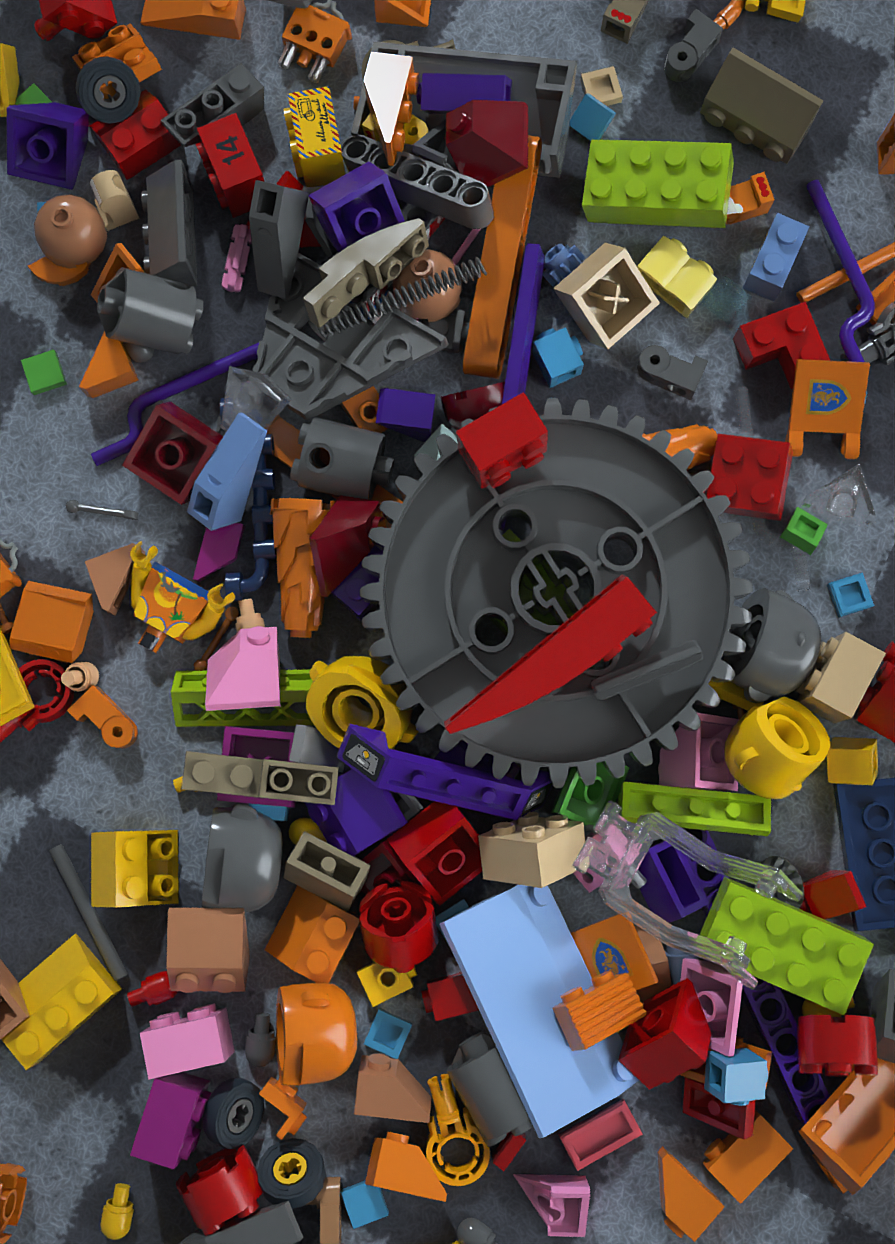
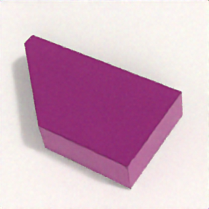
M234 523L212 531L206 527L193 576L194 581L201 582L206 579L205 577L236 561L245 528L244 524Z

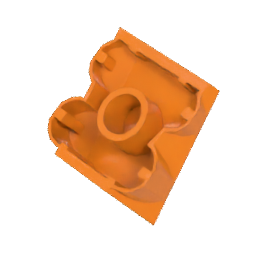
M28 581L23 589L11 631L10 649L51 658L64 663H73L83 651L94 612L92 594Z

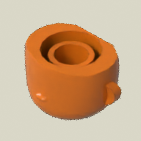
M306 983L282 986L278 989L276 1003V1049L281 1085L299 1086L330 1081L345 1073L352 1064L357 1051L356 1016L350 997L337 985L330 983Z

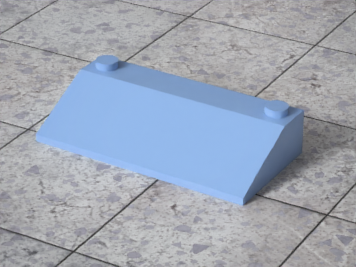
M513 884L439 924L538 1138L546 1137L614 1099L639 1081L637 1077L618 1061L623 1045L618 1032L586 1050L572 1051L552 1008L563 1002L560 996L565 992L579 986L584 991L593 986V983L591 981L592 977L548 885L543 888Z

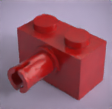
M39 0L42 18L35 21L34 27L37 34L43 40L46 39V41L53 39L55 35L65 28L94 39L103 36L107 30L117 24L112 0Z

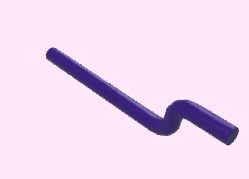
M813 180L807 184L806 188L861 305L860 311L846 319L841 326L839 333L840 343L849 362H865L854 339V332L859 327L868 323L874 315V297L819 180Z
M259 342L135 398L128 408L129 434L126 438L91 453L96 466L130 452L143 429L141 415L145 408L257 359Z

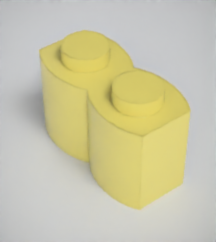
M665 236L657 242L637 266L651 290L686 318L709 293L717 281L714 271L709 264L702 260L696 261L690 258L686 247L679 240L674 238L670 240Z

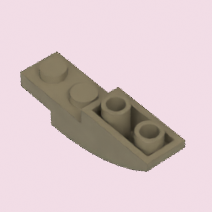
M418 218L379 230L351 244L319 267L322 281L303 297L310 322L321 328L330 319L336 317L340 310L354 297L360 295L369 284L381 290L391 280L396 279L406 266L415 258L420 257L425 249L429 247L424 221Z
M186 751L181 789L335 805L339 767Z

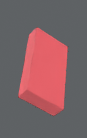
M622 1099L559 1134V1137L576 1170L579 1171L643 1134L625 1100Z

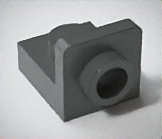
M458 310L457 316L449 315L436 322H428V319H422V324L446 337L449 345L440 351L459 353L461 343L466 344L470 323L465 322V311Z

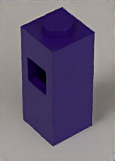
M422 73V82H419L416 95L417 103L421 105V110L428 114H447L471 100L511 101L512 80L506 75Z

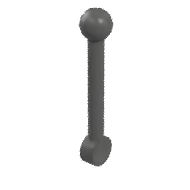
M74 499L66 503V509L70 513L84 511L138 520L139 513L136 511L79 504Z

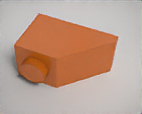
M387 1132L386 1139L374 1138L365 1181L366 1185L446 1202L447 1193L420 1147L408 1144L409 1136Z
M662 1146L658 1151L661 1208L667 1216L664 1223L678 1237L682 1238L686 1234L695 1242L725 1206L716 1195Z

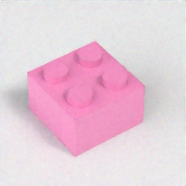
M213 1003L193 1008L194 1011L187 1012V1017L180 1018L178 1011L157 1016V1019L149 1021L150 1027L140 1032L148 1080L224 1063L235 1052L227 1009L216 1010V1005Z

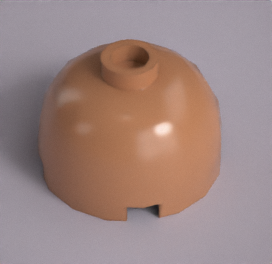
M70 194L50 199L38 211L34 222L35 238L44 255L54 264L65 268H77L76 265L85 262L89 264L95 261L103 252L107 241L105 222L97 208L79 196Z
M425 249L420 257L415 258L393 280V296L395 301V288L398 289L403 299L401 286L405 287L409 295L407 285L410 283L416 293L415 280L418 281L423 290L421 278H424L429 286L428 275H430L436 284L435 272L438 273L442 280L441 271L444 270L449 278V267L456 276L455 264L445 254ZM462 280L460 286L454 282L453 289L447 284V291L441 288L440 294L434 290L433 297L427 292V299L421 296L420 302L414 298L413 305L407 300V307L401 304L400 311L415 320L417 318L428 319V322L441 320L449 316L458 307L461 300L460 294L463 290Z

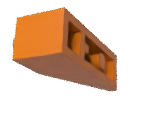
M145 0L140 23L144 26L240 40L246 7L244 0Z

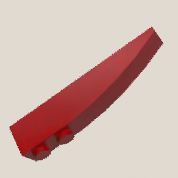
M621 574L444 722L445 729L452 734L496 719L560 688L601 659L604 662L609 661L622 650L623 647L620 644L631 634L634 637L641 635L653 624L650 618L657 612L631 580Z

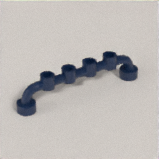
M236 397L221 398L220 416L223 426H230L237 414L242 412L265 428L264 420L256 409L251 406L238 404ZM266 434L251 485L253 490L252 520L254 525L253 555L255 572L248 579H243L241 572L226 573L225 576L226 596L233 592L235 594L234 601L243 600L245 593L256 591L263 586L269 574V561L277 560V549H274V539H269L268 525H273V515L270 514L271 504H268L267 490H275L276 481L274 469H267L266 455H274L273 434Z

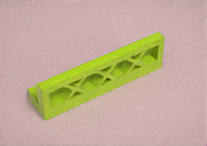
M311 669L280 670V706H274L275 710L270 714H261L254 708L239 709L235 714H225L221 710L206 711L207 670L176 671L171 688L175 727L314 725L308 713H296L289 708L294 702H306L307 693L313 682L309 674ZM182 703H195L203 711L199 714H183Z
M623 782L618 795L617 808H621V822L768 836L771 832V799L758 795Z

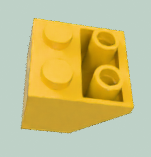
M178 830L91 833V907H131L179 903Z

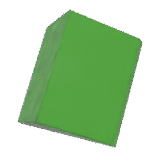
M602 762L596 763L597 774L595 782L589 786L582 783L575 766L569 767L565 784L560 788L550 813L565 815L570 821L583 822L584 826L593 825L599 828L609 820L629 767L625 765L624 776L616 779L609 774Z

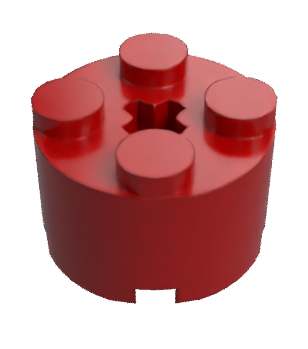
M400 881L401 886L388 887V883H385L368 892L360 903L359 921L364 946L368 956L377 964L393 968L398 973H407L416 964L428 958L439 943L434 905L430 893L416 883Z
M806 1015L798 1017L799 1073L822 1074V1068H825V1076H849L848 1073H852V1069H854L855 1075H878L874 1018L857 1015H845V1017Z
M245 1145L238 1148V1151L236 1149L223 1148L196 1163L198 1171L189 1177L186 1171L176 1182V1187L197 1228L201 1229L206 1236L218 1231L224 1226V1221L235 1215H238L239 1218H244L253 1213L259 1207L257 1199L263 1193L258 1182L257 1169Z

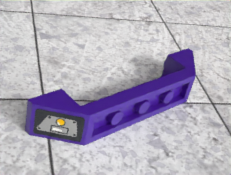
M349 724L337 754L338 759L377 788L518 820L519 817H524L529 812L543 807L553 786L549 778V772L539 770L537 778L531 786H525L521 778V769L516 779L504 776L499 780L494 778L493 773L389 749L385 732L354 724Z

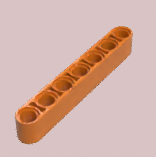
M528 135V169L494 184L491 201L494 218L487 226L481 263L487 275H484L481 271V278L477 279L463 358L464 374L499 379L502 373L542 152V138L538 136Z

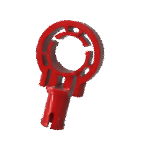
M39 659L30 661L19 668L27 689L28 685L38 678L34 671L39 670V674L42 677H50L56 681L57 692L64 696L62 700L55 696L46 705H34L33 709L0 726V743L18 727L24 726L30 732L38 723L54 721L67 712L72 704L74 691L65 685L64 693L61 677L58 678L56 676L58 673L62 676L65 672L59 664L50 660Z

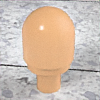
M252 599L238 601L241 616L236 618L237 632L240 629L256 626L265 627L264 618H261V613H255Z
M89 662L73 663L62 674L61 681L73 691H86L92 685H97L99 671Z

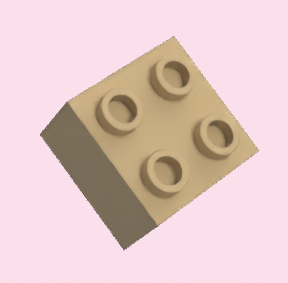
M604 243L553 288L587 340L605 349L611 348L660 304L624 247Z
M844 632L835 638L831 637L827 643L821 642L817 663L807 680L796 689V692L800 693L797 701L810 711L832 723L851 719L886 653L848 632Z
M529 812L524 817H519L518 820L496 823L493 825V830L478 836L483 879L543 888L588 866L584 823L570 821L565 815H554L544 818L539 817L537 812Z

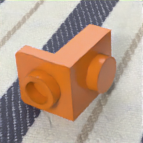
M271 1077L259 1095L288 1116L275 1135L282 1140L287 1132L294 1136L307 1118L302 1113L307 1103L296 1095L298 1092L296 1086H283L280 1083V1078L276 1080L274 1077Z

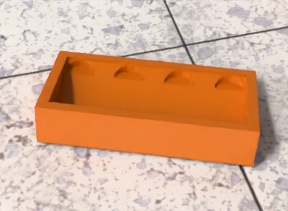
M879 1058L878 1075H855L853 1070L799 1131L818 1159L852 1195L868 1182L895 1149V1063Z

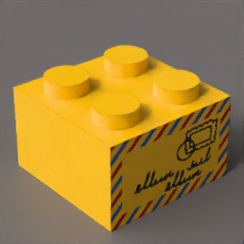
M327 86L288 93L290 107L283 110L297 178L304 177L306 187L327 185L345 175L330 88Z

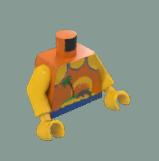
M142 541L137 543L130 551L131 559L134 562L131 576V606L134 609V616L148 624L138 644L157 654L167 636L183 644L185 640L193 641L214 630L225 610L224 606L235 600V594L232 592L223 599L220 595V589L223 587V584H219L207 591L157 562L151 565L150 561L158 553L157 547L153 545L149 548L147 555H145L141 551Z

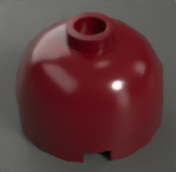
M505 382L441 396L440 400L447 422L453 429L459 430L462 428L461 422L465 419L470 418L474 421L487 414L489 409L502 405Z

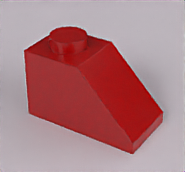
M831 870L803 882L804 899L799 909L824 920L867 907L851 871Z

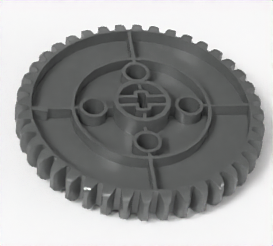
M548 398L545 404L544 415L539 416L548 430L547 452L543 453L544 459L528 469L521 466L510 473L511 478L498 487L492 488L488 485L481 489L461 456L458 444L446 434H441L436 438L440 458L437 461L423 453H419L414 457V462L421 478L417 481L409 476H398L395 480V485L404 499L403 503L383 501L379 507L385 519L392 524L391 528L377 527L369 531L368 537L375 546L383 550V555H370L362 560L361 566L372 576L379 578V582L361 587L360 597L365 602L380 606V610L371 612L363 617L362 626L368 631L385 634L384 638L376 641L369 648L370 656L378 660H394V664L382 673L380 680L383 685L406 683L408 688L399 696L396 706L401 711L412 710L420 705L424 707L425 710L420 715L416 724V730L423 734L432 731L440 724L445 727L444 722L568 619L555 597L547 602L542 598L546 593L547 585L534 565L539 563L542 565L555 587L562 583L568 587L563 595V600L572 614L583 607L576 596L580 582L586 579L590 589L591 600L621 574L627 576L657 613L650 618L653 624L645 632L637 637L631 634L620 643L623 647L622 650L610 659L607 668L602 670L588 668L565 685L524 707L491 721L452 734L445 729L440 738L439 750L443 753L454 749L462 740L468 743L465 754V766L469 768L475 767L485 754L488 753L494 756L492 767L493 776L496 779H502L508 772L512 762L521 764V778L525 786H531L534 783L540 767H548L552 785L555 788H562L567 779L568 767L575 766L580 780L586 786L594 784L597 774L596 763L602 762L609 774L618 779L625 774L624 754L629 753L632 759L640 766L647 767L653 761L649 745L651 740L663 749L673 751L678 747L677 736L672 728L674 723L688 731H696L701 726L699 716L691 706L696 704L706 708L717 707L720 703V698L717 692L708 684L709 681L726 683L734 679L735 671L729 664L721 660L722 655H738L745 651V642L740 637L731 634L730 628L742 627L751 622V612L745 608L735 606L734 601L753 592V584L746 579L735 578L733 572H736L750 562L748 552L729 550L728 544L742 533L743 529L740 523H720L718 519L731 502L726 495H719L709 499L706 497L704 492L712 483L714 475L707 470L691 477L686 471L694 457V453L690 449L681 450L671 457L665 452L670 443V433L662 430L650 441L642 437L645 419L637 415L630 420L625 428L617 426L618 410L615 406L608 405L603 410L599 420L590 418V406L587 400L578 399L574 405L572 415H563L558 398ZM470 418L465 419L461 422L462 427L473 422V420ZM519 517L529 524L531 532L525 540L510 542L500 534L499 528L501 524L508 518ZM611 540H622L631 547L633 560L623 566L612 564L606 559L603 546ZM554 561H564L575 566L579 571L575 575L567 567L559 570ZM526 574L534 587L532 600L522 605L518 591L522 578ZM534 608L544 616L551 613L558 625L544 624L535 620L530 614L534 612ZM487 618L501 620L508 629L506 639L497 646L481 644L476 638V628L482 620ZM691 640H695L702 651L703 660L701 662L602 701L596 698L591 686V681L595 678Z

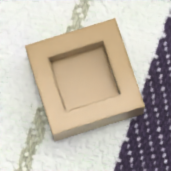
M614 66L581 74L580 81L584 94H591L606 106L622 102L623 95Z

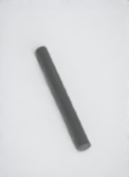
M63 844L52 848L49 852L114 981H117L128 975V972L95 907H91V899Z

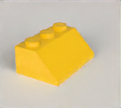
M76 933L18 983L30 1016L4 1036L2 1042L25 1070H28L41 1062L122 990L121 986L114 981L111 974Z

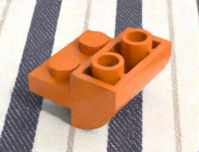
M131 23L127 26L119 25L109 31L106 38L97 43L89 42L83 45L78 50V54L72 56L80 71L86 63L94 58L108 56L120 59L133 70L139 82L162 70L157 58L147 48L140 33ZM108 81V86L103 83L100 87L104 94V99H109L108 94L112 97L116 94V90L112 86L113 82Z

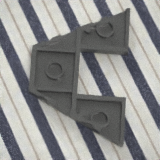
M298 253L289 299L274 295L269 298L264 319L266 328L263 340L259 341L257 349L258 361L253 367L250 381L254 388L308 421L449 345L445 336L394 308L393 312L388 310L387 315L383 314L348 359L302 333L300 330L309 320L303 297L322 281L319 272L321 265Z

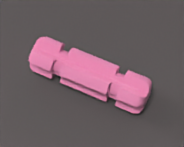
M243 224L233 227L231 240H234V243L230 242L225 264L227 273H224L221 286L229 292H240L242 290L244 278L241 277V274H245L250 247L247 245L252 243L251 230Z

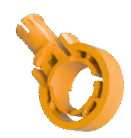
M441 1074L443 1090L440 1089L437 1076L427 1081L441 1134L438 1133L434 1116H430V1121L427 1123L430 1133L426 1143V1159L441 1182L452 1186H464L475 1182L483 1175L489 1164L490 1147L486 1146L466 1107L463 1108L466 1127L463 1126L451 1079L448 1074ZM453 1138L470 1140L475 1147V1155L472 1156L468 1163L454 1166L447 1162L444 1171L434 1160L433 1156L437 1154L440 1166L444 1165V1159L440 1151L441 1147L448 1140ZM479 1144H483V1155L476 1166L478 1162L477 1156H479Z

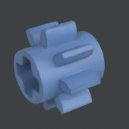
M557 244L545 254L544 268L546 270L543 272V276L552 286L558 285L582 263L581 261L585 256L575 245L570 248L568 244L566 246Z

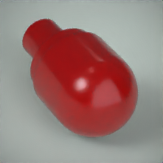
M160 971L145 977V980L141 981L142 987L128 992L127 997L131 1007L146 1001L149 1006L153 1004L156 1006L174 998L178 991H171L167 971Z

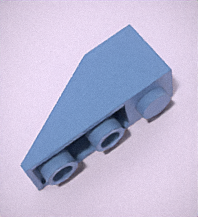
M242 412L237 414L197 477L190 497L187 513L211 531L242 520L267 430Z

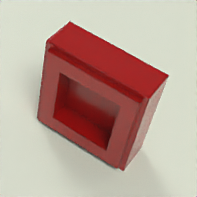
M512 1131L506 1133L507 1136L501 1140L492 1152L493 1164L502 1171H505L527 1141L525 1133L519 1136H514Z

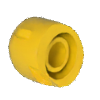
M343 656L329 665L322 661L314 663L309 671L313 682L306 696V710L311 722L332 745L340 749L349 724L385 732L389 749H393L399 742L410 743L415 738L418 731L416 726L411 723L413 709L401 711L396 706L399 696L408 688L406 683L383 685L380 680L382 673L390 665L367 656ZM357 696L364 698L371 708L364 706Z
M781 697L768 704L753 706L732 727L725 741V762L732 776L748 791L766 799H782L790 796L795 791L801 790L804 780L818 768L827 756L830 749V738L822 723L807 707L796 700Z

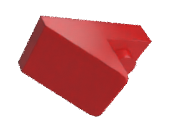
M685 1077L683 1113L743 1140L753 1136L756 1100H751L749 1104L743 1106L723 1103L704 1089V1083Z

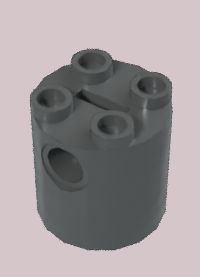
M121 267L115 277L102 286L98 296L97 312L105 334L110 339L174 354L181 352L188 354L193 345V334L191 332L194 320L199 321L201 318L203 300L196 298V291L192 285Z
M317 417L308 424H302L298 438V444L303 445L300 459L295 458L290 479L297 481L299 487L337 497L342 495L372 500L376 485L388 487L393 472L394 459L384 456L385 434ZM322 447L330 454L328 465L323 464L319 458V452Z
M484 1030L459 1044L454 1061L447 1068V1073L486 1146L490 1147L497 1144L510 1131H512L514 1136H519L533 1127L531 1120L491 1035L486 1034Z

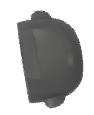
M762 588L751 594L742 605V608L751 612V622L742 627L732 628L731 634L740 637L745 642V651L738 655L724 656L723 660L735 671V677L730 682L743 688L746 700L752 703H761L767 701L770 697L783 696L799 688L811 674L821 646L819 624L807 608L794 601L783 590L772 591Z
M237 804L233 808L215 807L213 809L207 848L202 908H244L246 913L262 908L273 899L279 884L283 838L280 828L269 816L257 812L254 808L244 804Z

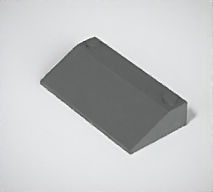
M373 42L371 52L413 57L414 72L419 73V82H422V73L506 75L512 80L511 101L528 104V135L542 138V152L538 175L560 178L567 146L577 61ZM364 82L351 135H364L362 124L370 114ZM416 95L411 96L412 114L426 123L429 132L446 119V114H428L422 111L421 105L417 103Z

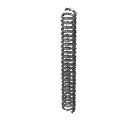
M475 257V265L472 260H468L469 269L462 262V272L459 266L455 265L456 276L450 267L448 268L449 278L444 270L441 271L442 280L438 273L435 272L436 284L433 278L428 275L429 286L425 279L421 278L423 290L418 281L415 280L416 293L412 285L408 283L409 295L405 287L401 286L403 299L398 289L395 288L396 301L390 291L387 293L390 305L385 295L381 294L383 307L378 297H374L377 311L371 299H368L370 313L362 301L361 307L364 316L358 305L355 304L354 308L357 318L351 307L348 306L350 320L342 309L341 314L344 324L339 315L335 317L337 326L333 319L329 320L331 330L327 323L323 325L324 332L322 328L318 326L317 328L320 334L327 338L328 333L332 336L335 331L340 333L341 327L347 330L348 325L351 328L354 327V322L360 325L361 320L367 323L368 318L373 320L374 314L379 318L381 312L387 315L388 310L390 312L394 311V306L398 310H400L401 304L407 307V300L413 305L414 298L418 302H420L421 296L427 299V292L433 297L434 290L438 294H440L441 288L447 291V284L452 289L454 288V282L458 286L461 285V279L467 284V275L470 280L474 281V273L478 278H481V271L484 275H487V272L480 259Z

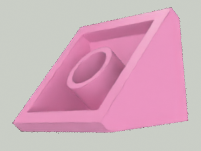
M684 958L680 981L688 978L694 985L712 1033L709 1048L728 1057L734 1056L743 985L742 971L725 963Z

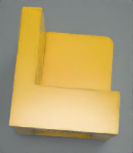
M833 737L827 754L828 782L873 785L878 775L877 739Z

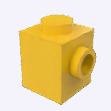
M376 962L357 971L372 1007L413 988L414 982L412 978L417 976L415 968L407 973H398L393 968L381 966Z

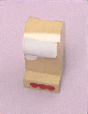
M106 170L96 174L91 179L90 185L96 197L94 201L105 222L107 231L139 218L129 192L117 171Z

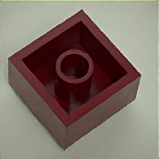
M172 402L158 404L155 406L122 466L183 505L190 501L194 482L223 436Z

